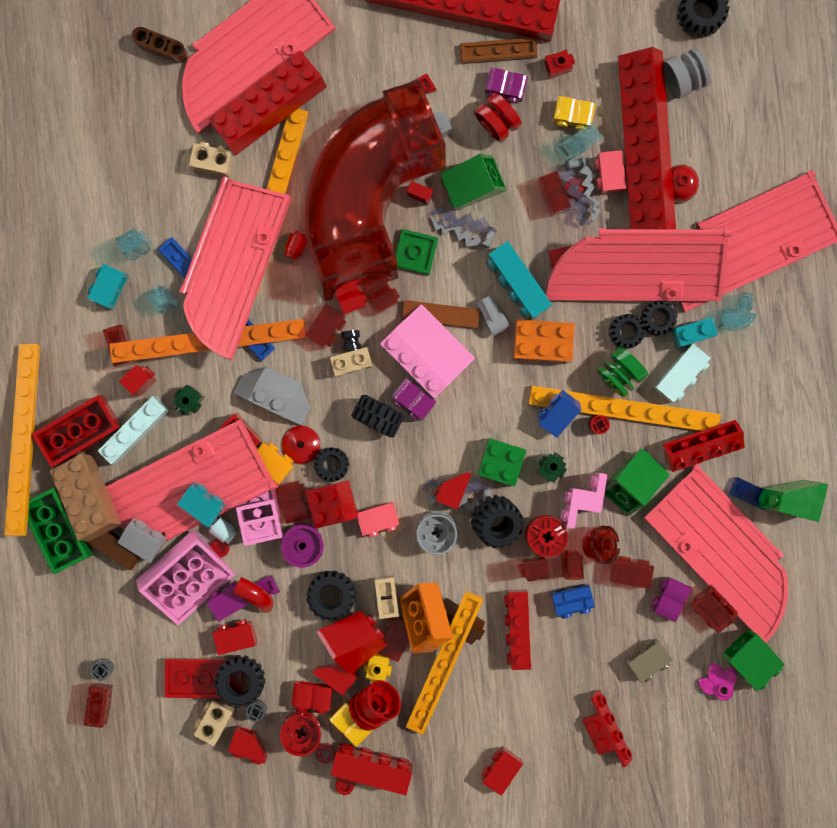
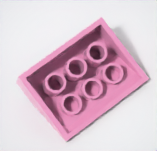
M422 304L380 343L434 399L475 359Z
M193 529L136 580L140 593L175 624L179 625L209 599L211 594L227 583L235 573Z

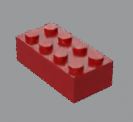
M97 395L31 435L50 467L54 468L113 435L122 425L105 396Z
M343 742V744H338L330 776L406 796L412 776L413 763H410V760L406 758H391L390 754L384 752L376 754L369 748L362 747L358 749L354 748L353 744Z

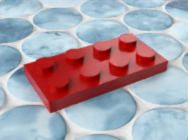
M166 658L165 698H221L220 695L217 696L216 694L217 688L214 689L216 682L214 679L218 669L229 658ZM242 671L232 672L229 676L230 685L237 691H243Z

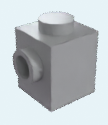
M436 111L429 115L426 125L434 142L452 134V127L444 111L441 113Z

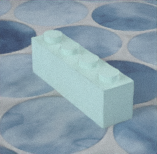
M152 396L98 452L111 465L117 464L170 409L158 397Z

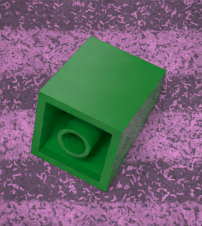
M478 154L440 173L442 177L441 183L447 190L449 203L454 209L466 208L507 191L493 155Z
M641 448L606 483L604 494L629 516L648 503L670 474L647 451Z
M799 480L763 488L759 496L758 507L819 522L829 484Z
M748 628L721 654L730 666L756 691L764 689L768 685V681L773 676L775 677L780 674L782 667L785 665L764 640Z

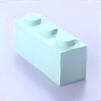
M690 344L653 389L669 403L679 402L685 395L683 391L686 387L690 388L697 381V374L699 372L703 373L710 364L707 362L711 358L695 344Z

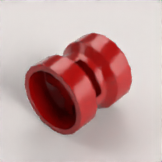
M597 415L590 419L588 426L592 433L604 434L609 430L610 422L607 417Z

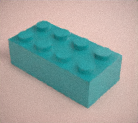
M509 241L489 253L486 263L492 273H497L499 284L502 288L506 287L510 293L508 294L509 298L514 304L517 303L519 305V312L525 320L527 318L528 320L535 319L552 306V303Z

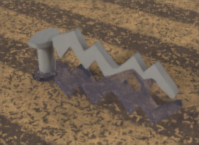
M585 157L564 161L565 171L561 181L571 184L566 194L578 198V202L573 210L580 212L575 220L590 225V222L582 217L588 209L583 204L585 202L591 204L588 212L594 213L591 222H594L601 211L596 208L600 202L590 197L595 187L590 182L596 176L586 166ZM582 167L579 173L587 176L581 186L588 188L584 193L575 190L581 181L572 178L576 173L570 171V169Z
M444 205L431 212L432 215L442 212L445 221L451 219L452 224L446 227L443 219L437 223L434 217H431L436 231L441 229L444 235L454 230L459 241L465 239L466 247L483 246L490 248L491 241L497 230L488 224L485 217H482L475 223L471 213L461 219H457L454 209L447 213ZM468 223L471 232L479 227L480 232L486 229L488 231L484 241L481 242L480 236L471 240L468 230L461 233L460 227Z
M475 477L467 486L465 494L468 496L473 489L477 494L480 489H483L482 500L485 501L486 497L490 496L492 487L484 486ZM432 478L429 481V483L423 488V490L428 489L432 485H434V487L437 489L438 485L442 486V483L446 481L443 479L442 482L438 484L437 481L434 478ZM426 492L425 496L434 505L437 497H432ZM463 496L460 506L464 504L467 512L480 505L477 497L470 504L466 497Z

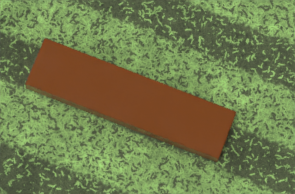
M536 37L460 43L461 64L537 58Z
M404 300L402 320H405L422 304L441 324L478 329L480 309Z

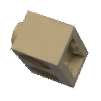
M194 143L189 166L192 170L229 177L234 155L232 151H229L230 148L218 146V148H214L209 143ZM201 153H207L205 160H198V156ZM219 157H226L225 163L221 165L217 164V159Z
M367 347L330 357L336 377L373 367Z
M395 577L375 578L379 619L399 617Z
M214 698L212 702L208 701L203 710L206 713L203 719L199 718L194 726V729H196L194 736L215 746L235 708L228 706L217 698ZM213 709H220L222 711V716H215L213 713ZM204 726H211L213 733H206Z

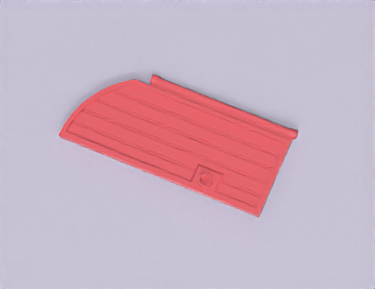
M250 0L200 40L192 44L198 51L187 60L183 75L182 92L187 115L198 134L212 125L208 120L211 116L299 50L305 54L336 30L333 23L315 0Z
M813 170L716 216L697 223L700 230L731 229V236L728 237L722 295L837 243V223L814 178L815 173ZM680 301V304L685 313L709 301Z
M222 176L221 184L179 293L187 294L183 304L184 312L192 331L198 339L216 354L233 361L292 198L290 195L229 180V178Z
M599 228L598 234L601 237H585L575 243L561 256L550 274L546 287V296L549 300L721 301L728 237L731 236V229Z
M242 419L107 485L106 488L120 519V528L125 530L128 524L136 518L145 522L153 530L161 533L165 532L164 536L169 541L175 536L202 524L177 505L194 482L204 485L209 493L217 495L223 500L226 506L220 514L278 488V484L276 481H273Z
M695 464L691 467L692 470L643 518L736 616L767 643L777 630L787 604L788 580L786 570L776 561L781 559L784 554L769 541L709 478L701 467Z

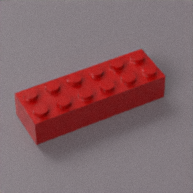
M299 50L208 120L236 156L327 88L321 74L303 52Z

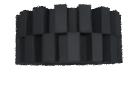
M660 300L648 304L643 309L640 317L642 324L644 323L645 325L644 330H647L649 334H654V336L664 335L673 330L674 325L677 323V314H675V308L671 307L672 304ZM655 311H661L665 314L666 321L663 325L659 326L653 323L652 314Z
M620 315L613 320L609 328L611 341L617 347L621 346L624 349H630L639 345L646 333L644 323L642 324V320L638 319L636 315ZM624 324H629L634 328V335L630 339L623 338L620 334V328Z
M329 447L321 450L316 455L314 470L322 480L335 482L342 479L348 472V457L342 450ZM329 457H334L339 462V467L335 472H329L324 467V462Z

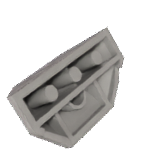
M263 367L242 375L234 391V394L302 426L311 409L302 384L269 367Z

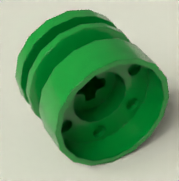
M620 346L610 355L615 364L604 361L603 365L606 369L600 366L596 371L608 388L626 398L629 395L626 389L634 390L630 380L639 384L649 374L645 367L630 352Z

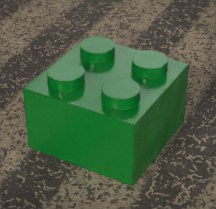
M488 438L477 475L515 487L527 450Z

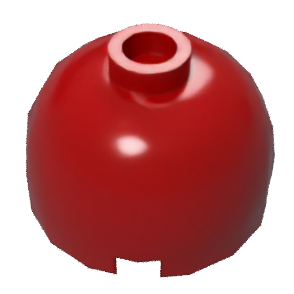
M685 164L673 166L674 203L683 204L696 195L699 188V177L697 172L690 166Z

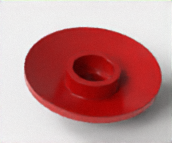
M295 426L284 435L282 441L283 452L292 458L294 463H308L319 453V436L310 427ZM299 441L304 443L303 448H298L297 443Z

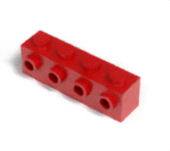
M736 420L663 444L665 460L672 472L745 448L744 432Z
M526 589L507 590V595H504V607H508V615H505V626L509 627V634H506V646H509L510 653L506 654L507 665H510L511 670H531L528 591Z

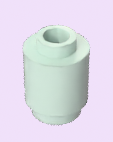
M222 517L214 521L209 531L221 542H226L227 544L238 533L234 530L235 527Z

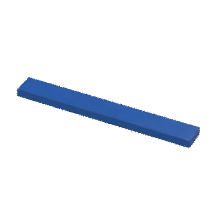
M171 237L158 251L185 279L192 258ZM248 319L245 326L253 325V323ZM271 343L248 346L261 361L276 349Z

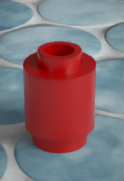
M296 230L294 233L290 232L283 248L285 250L283 255L294 260L301 257L308 241L305 239L306 235Z

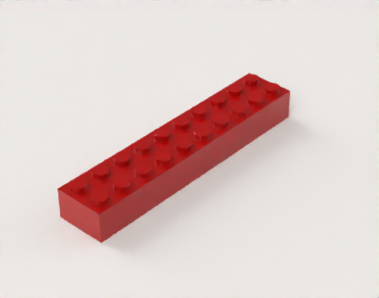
M365 0L369 3L529 38L536 37V39L548 42L551 41L560 4V0Z
M649 47L618 56L631 229L676 230L663 51Z

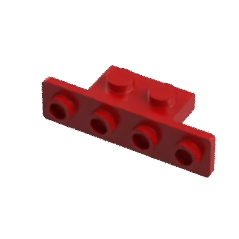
M597 690L590 697L597 714L585 717L582 720L598 755L615 751L622 767H627L632 761L631 750L626 746L623 733L617 727L615 717L608 708L605 696L602 695L600 690Z

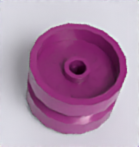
M306 523L295 524L287 529L281 543V551L285 560L291 565L300 568L315 564L322 556L324 548L323 538L318 529ZM304 542L306 548H299V543Z

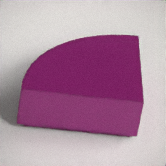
M272 575L255 582V584L270 594L280 593Z

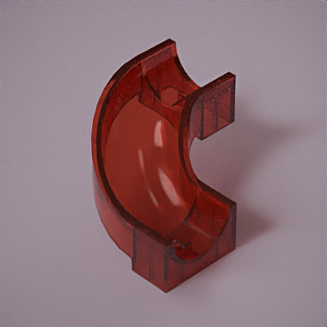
M420 80L382 91L383 98L370 102L355 111L332 134L316 162L307 192L305 228L311 260L325 302L332 300L334 293L342 285L361 276L384 274L389 276L391 281L398 279L397 257L385 228V217L390 200L398 187L404 182L446 169V144Z

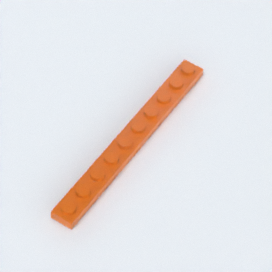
M303 319L245 326L238 347L305 339ZM195 333L109 344L112 364L212 351L198 339Z

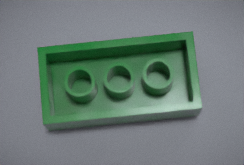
M56 487L29 500L27 523L53 575L93 556L88 543L77 540Z

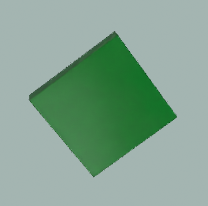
M401 229L392 266L430 275L438 237Z

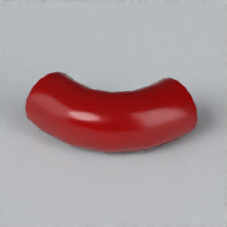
M243 577L240 578L233 595L251 603L261 613L270 612L274 606V600L270 593L257 584Z

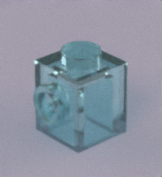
M165 286L155 287L151 290V294L148 295L155 309L160 314H164L178 305L170 290Z

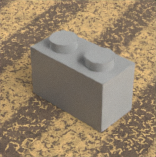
M134 518L128 524L117 543L151 563L167 538L161 532L148 527L145 522Z

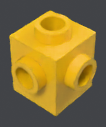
M376 654L365 663L364 672L367 673L366 678H370V682L385 681L387 677L391 676L392 666L389 665L391 656ZM375 667H380L381 671H377Z

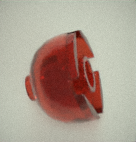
M600 525L592 527L585 533L582 548L585 556L590 561L597 564L613 563L617 559L620 548H617V542L620 541L617 532L611 526Z

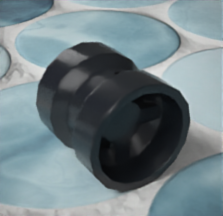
M360 330L341 332V338L344 341L342 351L361 349V343H359L358 339L360 337Z

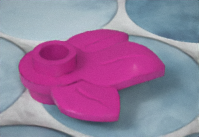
M711 663L708 669V678L699 679L698 683L706 694L715 695L719 700L726 701L733 696V686L737 682V674L733 668L724 671L719 665ZM722 687H725L727 689V694H722L720 692V689Z

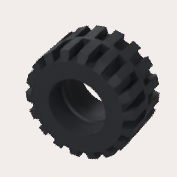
M681 0L677 9L679 11L677 19H681L679 22L680 27L684 25L685 28L683 30L685 32L690 31L691 36L697 34V38H702L703 35L708 37L711 33H716L728 17L727 13L730 6H727L729 0ZM696 3L708 5L712 10V17L707 19L699 17L695 13L693 5Z
M361 395L351 414L353 419L393 438L404 419V415L401 412L368 395Z
M494 495L493 498L488 496L485 501L481 500L479 502V506L474 507L475 512L471 514L473 519L470 520L473 526L472 529L486 546H491L494 549H497L498 546L505 548L506 544L510 546L513 540L516 541L518 539V534L521 535V528L524 527L522 522L524 520L523 516L511 500L501 495L499 497ZM504 516L498 526L490 528L496 518Z
M333 570L320 573L310 583L306 593V601L310 606V611H313L316 617L319 616L324 621L325 619L329 621L341 619L349 613L354 605L356 597L355 586L352 584L351 579L347 578L342 572L338 573V571ZM331 584L340 588L343 594L340 604L337 606H327L322 602L320 592L324 586Z
M236 655V657H231L225 661L218 669L214 679L216 680L214 689L217 688L216 694L221 696L223 703L226 701L228 706L235 705V708H240V706L247 707L250 703L253 704L259 698L264 689L266 678H264L265 672L261 669V664H257L254 658L249 659V656L246 655L244 657ZM235 671L245 672L251 680L250 688L246 691H237L232 688L229 682L230 674Z

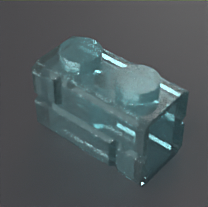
M131 229L126 232V235L122 234L115 238V242L122 254L133 261L141 257V254L145 255L151 251L149 245L152 243L143 231L138 232L136 229Z

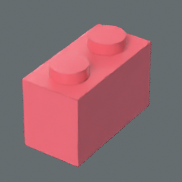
M622 150L599 153L597 159H594L595 170H598L599 178H596L597 189H600L601 194L624 192L626 181Z
M394 502L357 512L362 536L367 535L368 538L379 535L378 531L385 529L386 532L396 530V526L400 525Z

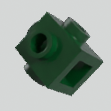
M186 384L183 390L179 389L175 393L173 404L176 405L175 409L182 415L196 414L202 405L200 403L205 396L192 386Z
M556 452L553 455L551 453H548L547 456L543 455L538 463L540 467L536 473L555 483L557 478L561 479L567 470L565 468L566 463L563 462L564 457ZM552 463L555 465L553 470L550 469Z

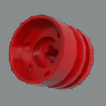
M540 515L529 521L525 528V539L527 545L534 553L542 557H553L564 550L568 541V533L560 520L551 515ZM549 531L552 538L545 541L542 535L547 534Z
M383 680L375 681L353 695L349 703V711L354 723L366 731L379 728L398 716L401 710V700L397 690L390 683Z
M294 711L290 713L283 721L280 740L283 748L291 755L300 757L309 755L316 750L321 739V726L317 717L309 711ZM303 727V728H304V732H306V733H302V735H298V731H297V730H300V728Z

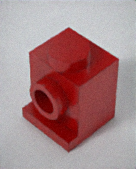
M567 49L547 55L543 61L550 79L571 72L573 69L572 65L575 64L572 53L568 54ZM562 59L564 63L559 64L558 60Z

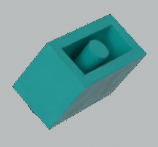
M103 264L96 272L97 279L95 283L88 289L87 294L89 296L87 299L113 310L129 275Z
M713 317L671 330L676 348L718 336Z
M196 482L187 489L177 503L179 507L208 528L226 506L219 496L212 495L204 485L197 484Z

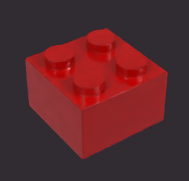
M349 480L305 491L315 529L359 517Z

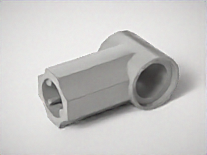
M492 295L477 302L492 336L510 328L506 317L500 312Z

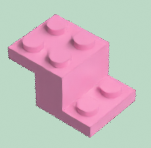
M594 472V476L590 477L589 487H592L591 491L569 487L568 491H565L563 502H566L565 510H562L560 521L563 522L564 526L575 529L578 509L601 513L607 474Z
M275 489L236 507L244 546L283 537L279 520L281 512Z

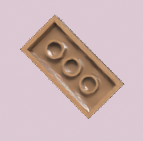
M82 453L50 471L78 541L90 542L121 525L93 456Z

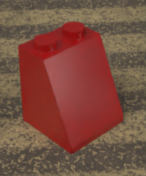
M362 611L316 632L333 660L350 674L387 646L383 639L385 637L384 633L380 628L376 629L374 626L376 624L374 618L370 614L368 616L365 615Z

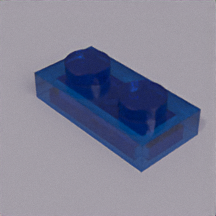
M736 477L728 494L765 511L764 508L758 507L759 496L763 489Z

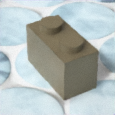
M654 639L625 661L642 683L654 678V674L657 671L667 669L673 660L660 641Z

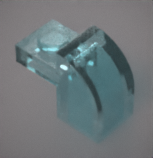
M591 122L557 144V147L566 161H569L589 149V147L601 140L603 136L594 122Z
M744 292L741 294L738 310L731 308L722 309L719 323L720 329L737 331L753 323L757 315L750 312L754 306L753 293Z

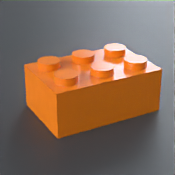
M517 319L515 321L513 359L573 362L575 323Z
M419 583L399 598L412 653L433 652L453 638L438 583Z

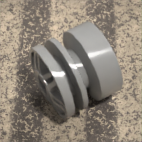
M697 48L683 52L681 59L678 56H674L664 61L665 81L676 99L691 94L692 89L698 91L701 87L705 88L710 85L711 78L707 63Z
M434 510L424 514L419 520L417 527V541L424 551L433 555H441L450 551L457 539V525L453 517L441 510ZM434 527L442 529L440 535H437L436 532L432 533Z

